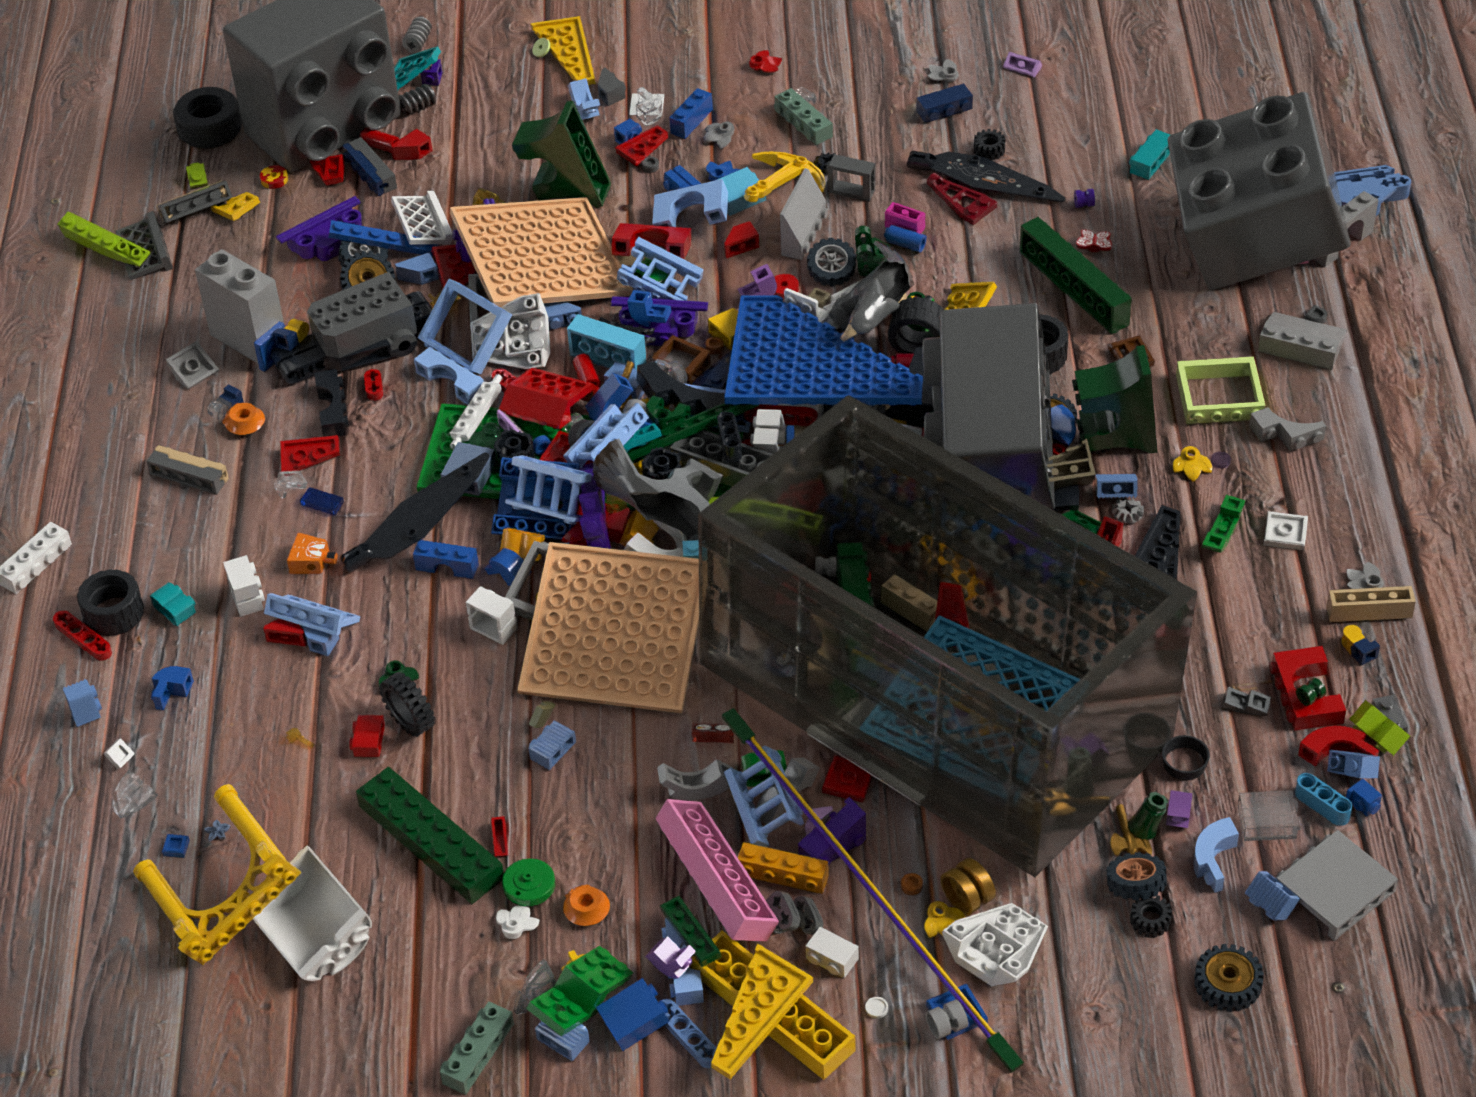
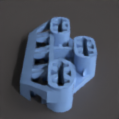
M1388 165L1334 172L1342 205L1344 206L1365 191L1379 199L1376 216L1380 213L1382 202L1408 198L1411 179L1406 175H1400V173L1394 174L1395 168Z

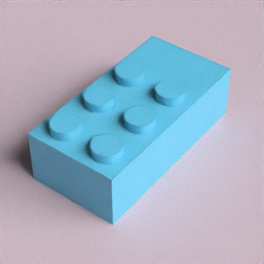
M577 314L567 328L570 356L576 357L579 354H587L590 356L592 363L611 368L616 361L625 365L627 361L633 362V368L636 370L637 365L647 363L644 335Z

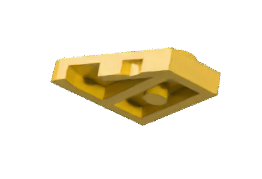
M245 192L226 200V204L220 206L214 204L211 206L212 212L235 221L258 205L260 200L257 196Z

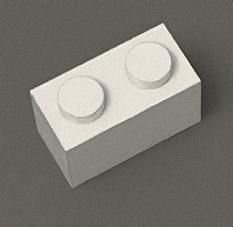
M819 927L806 945V959L814 965H820L827 969L833 975L845 978L858 961L859 950L857 945Z

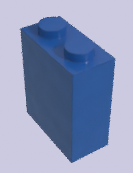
M643 978L596 1007L622 1051L670 1022L666 1016V1013L669 1011L662 1000L657 1002L655 998L658 995L652 983L647 985Z

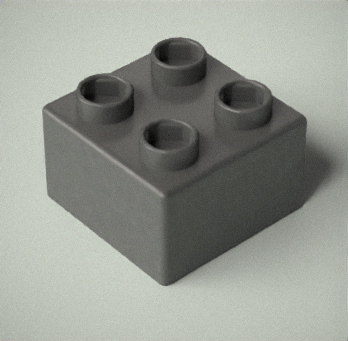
M275 0L227 24L223 28L244 133L289 173L309 165L310 160L321 161L326 159L335 150L343 147L347 140L351 138L358 139L361 131L365 128L369 130L383 129L392 120L401 115L384 8L375 0Z
M1300 92L1288 97L1280 95L1271 96L1261 100L1254 108L1218 120H1197L1190 123L1181 132L1168 137L1183 230L1209 290L1219 289L1350 247L1351 242L1330 152L1307 92Z
M1037 303L943 310L940 313V337L925 338L922 344L924 379L927 386H932L934 412H927L924 416L925 449L927 459L933 461L937 491H954L958 508L966 510L968 515L1000 513L1022 504H1026L1030 511L1054 510V481L1049 482V478L1054 477L1051 470L1053 466H1047V464H1053V459L1049 461V457L1053 456L1050 374Z

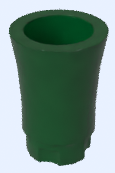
M1152 792L1144 799L1137 812L1128 821L1129 830L1133 835L1144 840H1150L1156 836L1158 826L1166 812V805L1168 803L1164 795Z

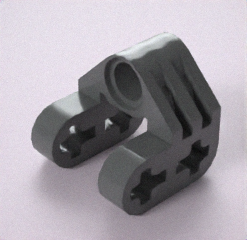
M775 891L766 899V902L779 920L774 933L780 934L786 931H794L801 927L805 934L814 935L819 927L823 928V919L812 898L798 896L792 900L788 893Z

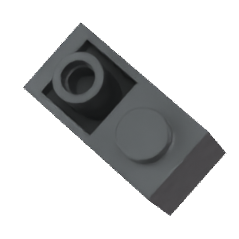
M603 68L598 82L599 98L610 106L626 98V86L623 81L615 77L614 73L610 72L607 68Z

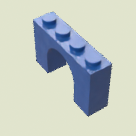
M612 373L585 405L589 412L588 415L593 421H596L611 404H615L619 409L634 391L627 378ZM649 415V418L640 428H643L653 423Z

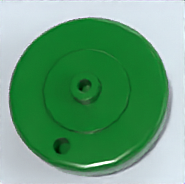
M534 858L514 862L505 870L502 877L505 896L512 903L520 906H535L545 902L553 894L556 885L552 868L546 862Z

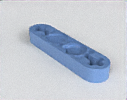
M663 999L662 1001L667 1009H670L672 1016L671 1018L670 1014L666 1013L670 1022L664 1026L701 1066L711 1068L713 1058H705L704 1051L707 1055L714 1057L717 1049L716 1046L674 1001ZM677 1022H684L687 1025L681 1030L674 1027ZM692 1037H698L701 1040L696 1045L688 1042Z

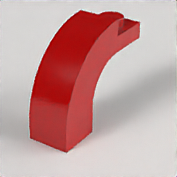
M1327 726L1311 732L1300 742L1298 756L1316 767L1329 755V750L1364 753L1378 756L1379 750L1365 742L1366 734L1362 731L1346 726Z

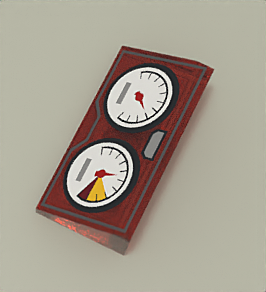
M693 723L691 737L692 742L734 743L735 733L727 724Z

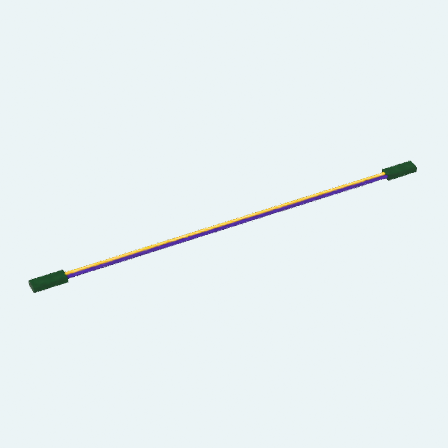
M732 708L723 713L722 719L743 744L747 743L954 998L961 1003L967 1014L987 1037L986 1043L1007 1069L1012 1073L1023 1066L1024 1062L999 1031L995 1033L757 743L755 740L756 734L738 712Z

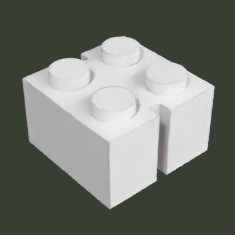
M758 409L757 417L753 418L755 432L751 434V446L783 457L784 446H778V444L785 445L786 425L781 410Z
M247 555L223 562L229 587L240 617L264 610L262 601H265L262 589H258L262 588L259 576H254L257 573L254 563H249Z
M480 586L466 601L470 629L502 645L517 630L514 603L510 599Z

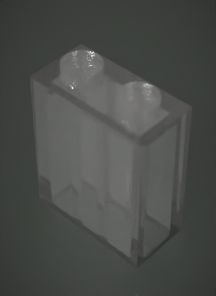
M1292 790L1239 793L1238 811L1244 841L1297 839V833L1302 828L1301 817H1297L1298 801L1293 798Z

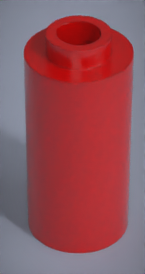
M367 128L362 130L359 136L370 147L392 153L390 145L399 140L397 136Z
M587 354L577 355L573 359L572 364L578 379L592 383L600 388L601 383L590 356Z

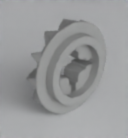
M1124 497L1123 500L1117 499L1116 503L1113 504L1112 514L1116 520L1122 523H1135L1143 517L1144 506H1141L1140 501H1134L1133 498L1127 500ZM1126 507H1129V509L1131 510L1130 514L1129 511L1125 509Z

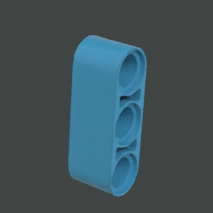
M1303 773L1298 776L1295 796L1301 802L1337 826L1348 824L1352 810V803L1349 799L1310 773Z

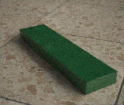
M680 896L660 905L662 913L685 945H690L696 951L693 956L701 967L722 957L717 946Z

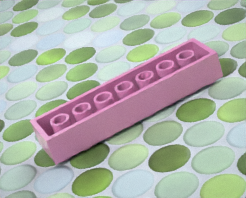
M667 799L655 819L679 855L680 860L688 869L689 874L698 885L699 890L707 899L708 904L714 910L718 920L726 929L729 937L732 940L768 941L779 920L702 802Z

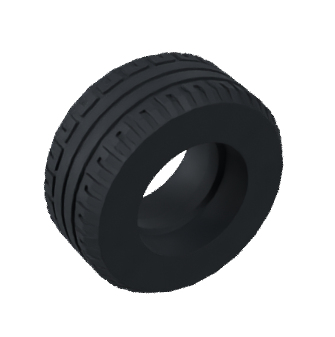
M201 87L183 95L173 109L177 133L182 141L192 147L208 149L222 146L233 140L242 127L237 98L222 88Z

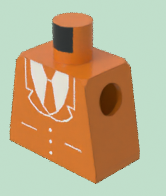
M298 533L287 559L289 573L321 574L326 563H337L338 554L336 552H329L328 542L325 539Z

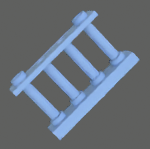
M635 403L624 414L620 412L615 404H611L563 457L568 463L580 464V468L588 460L594 462L596 456L609 442L620 439L624 446L649 417L639 403Z
M523 455L512 458L511 465L518 466L520 474L516 497L506 499V504L512 505L513 509H528L561 518L568 524H576V522L580 521L582 515L576 514L579 490L583 483L591 482V473ZM530 470L536 471L537 474L533 502L523 500L527 474ZM547 475H552L553 479H555L550 507L541 505L544 481ZM565 479L570 480L572 484L568 512L558 509L562 483Z
M763 746L762 749L786 777L778 751ZM762 761L754 764L744 772L730 767L724 771L751 844L768 847V834L789 820L800 826L804 824L801 816L803 815L802 810L773 774L754 788L748 790L746 785L747 779L766 768ZM776 784L779 794L758 808H755L753 803L754 797ZM783 802L786 813L767 825L762 826L760 821L761 815Z

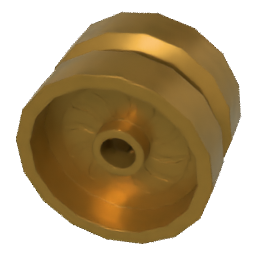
M965 858L955 868L949 869L940 877L941 887L946 898L954 908H958L966 916H970L980 908V905H985L996 897L994 883L983 866L972 858Z

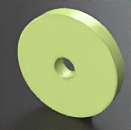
M546 38L538 39L533 46V54L538 58L545 56L550 49V41Z

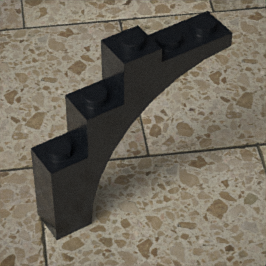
M655 361L637 365L636 380L649 400L652 396L663 398L664 405L673 404L675 408L679 403L689 405L690 415L704 412L725 403V393L710 392L685 385L665 373Z

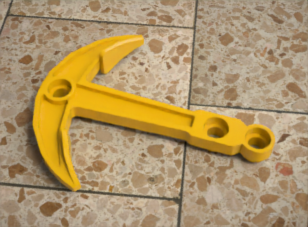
M772 151L754 153L751 156L753 159L773 167L777 163L784 167L765 180H759L756 184L749 186L745 190L744 199L749 202H757L758 198L765 197L775 188L801 175L805 168L809 169L821 192L825 190L826 180L821 170L803 156Z

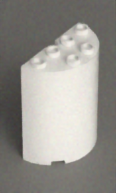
M307 845L290 862L301 871V874L276 899L272 900L260 914L256 915L253 920L302 979L317 981L321 980V977L325 974L330 973L334 975L361 953L370 938L367 934L369 928H372V921L368 914Z

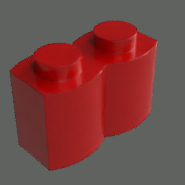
M358 715L357 721H353L352 731L354 736L350 737L349 749L353 750L354 757H380L385 732L384 716Z

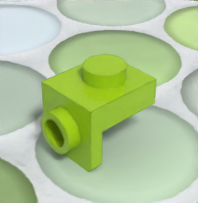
M192 163L190 166H186L190 188L208 185L204 163Z

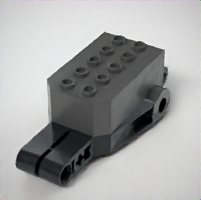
M387 272L312 302L307 311L312 334L307 335L291 351L278 347L271 352L270 358L286 383L295 384L314 376V372L327 371L329 369L345 371L396 356H407L415 349L417 340H419L417 333L421 332L433 308L419 291L405 295L391 274Z

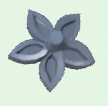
M215 820L213 827L204 828L206 833H210L208 837L209 842L214 840L216 836L224 840L225 832L229 830L230 824H220L218 820Z

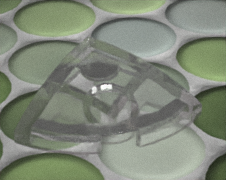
M128 770L115 789L117 802L115 800L112 801L113 809L120 818H124L147 806L158 794L137 775Z
M543 959L534 967L524 980L526 983L522 988V992L518 991L514 1003V1012L517 1015L530 1012L526 1009L529 1002L555 986L556 979L546 960Z

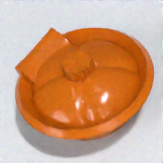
M237 403L227 411L222 423L231 433L246 435L262 427L265 415L259 408L250 403Z
M588 884L571 889L565 895L566 899L563 904L566 918L580 926H590L599 923L607 916L610 909L607 895Z

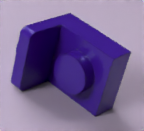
M440 59L432 64L429 70H424L420 73L422 85L439 86L443 74Z

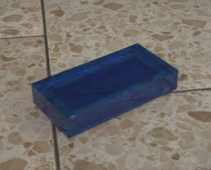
M311 487L307 489L300 499L302 506L336 515L344 503L343 497Z

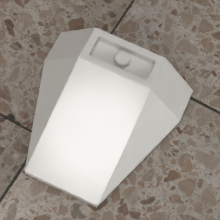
M539 293L520 296L501 307L511 313L512 317L488 362L526 370L545 367L551 353L549 321L545 306ZM491 312L470 323L473 359L496 318V315Z
M1010 903L956 920L943 930L942 935L957 964L990 986L1016 982L1028 972L1048 926L1020 907Z

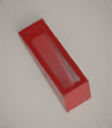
M505 816L492 817L495 857L509 856Z

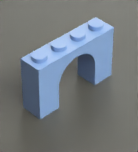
M723 179L654 195L652 224L654 226L676 227V219L679 213L695 204L704 205V214L709 225L727 221L728 190Z

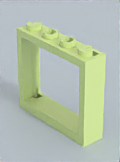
M1254 357L1177 361L1176 378L1186 424L1250 420L1251 413L1265 409L1266 405ZM1250 376L1255 402L1193 406L1187 380Z

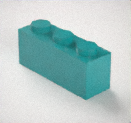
M1156 129L1149 135L1146 142L1139 146L1137 153L1131 156L1129 160L1130 173L1149 180L1170 155L1168 146L1170 134Z

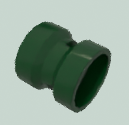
M1312 678L1307 682V685H1301L1296 689V695L1303 705L1310 706L1315 702V699H1321L1326 695V688L1318 678Z

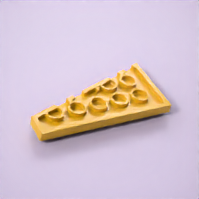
M580 16L530 23L531 29L539 39L546 38L550 41L549 51L574 81L587 79L588 85L596 84Z
M994 281L951 284L950 289L952 292L948 295L947 301L949 304L945 310L986 307L997 285Z
M757 943L755 954L748 966L747 975L743 979L732 1008L731 1016L726 1023L724 1034L712 1059L711 1068L731 1079L813 983V977Z

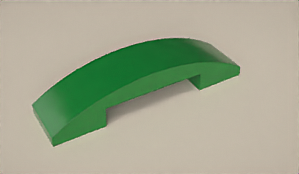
M1230 495L1225 496L1219 515L1202 543L1203 548L1219 553L1224 551L1234 533L1246 500Z

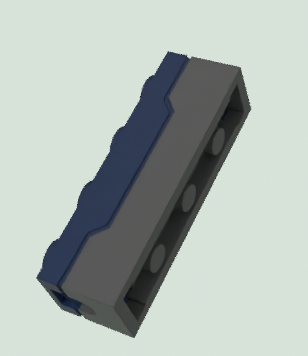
M361 137L343 145L344 153L342 154L345 162L351 165L353 171L359 174L361 180L368 184L371 191L381 196L397 188L395 174Z

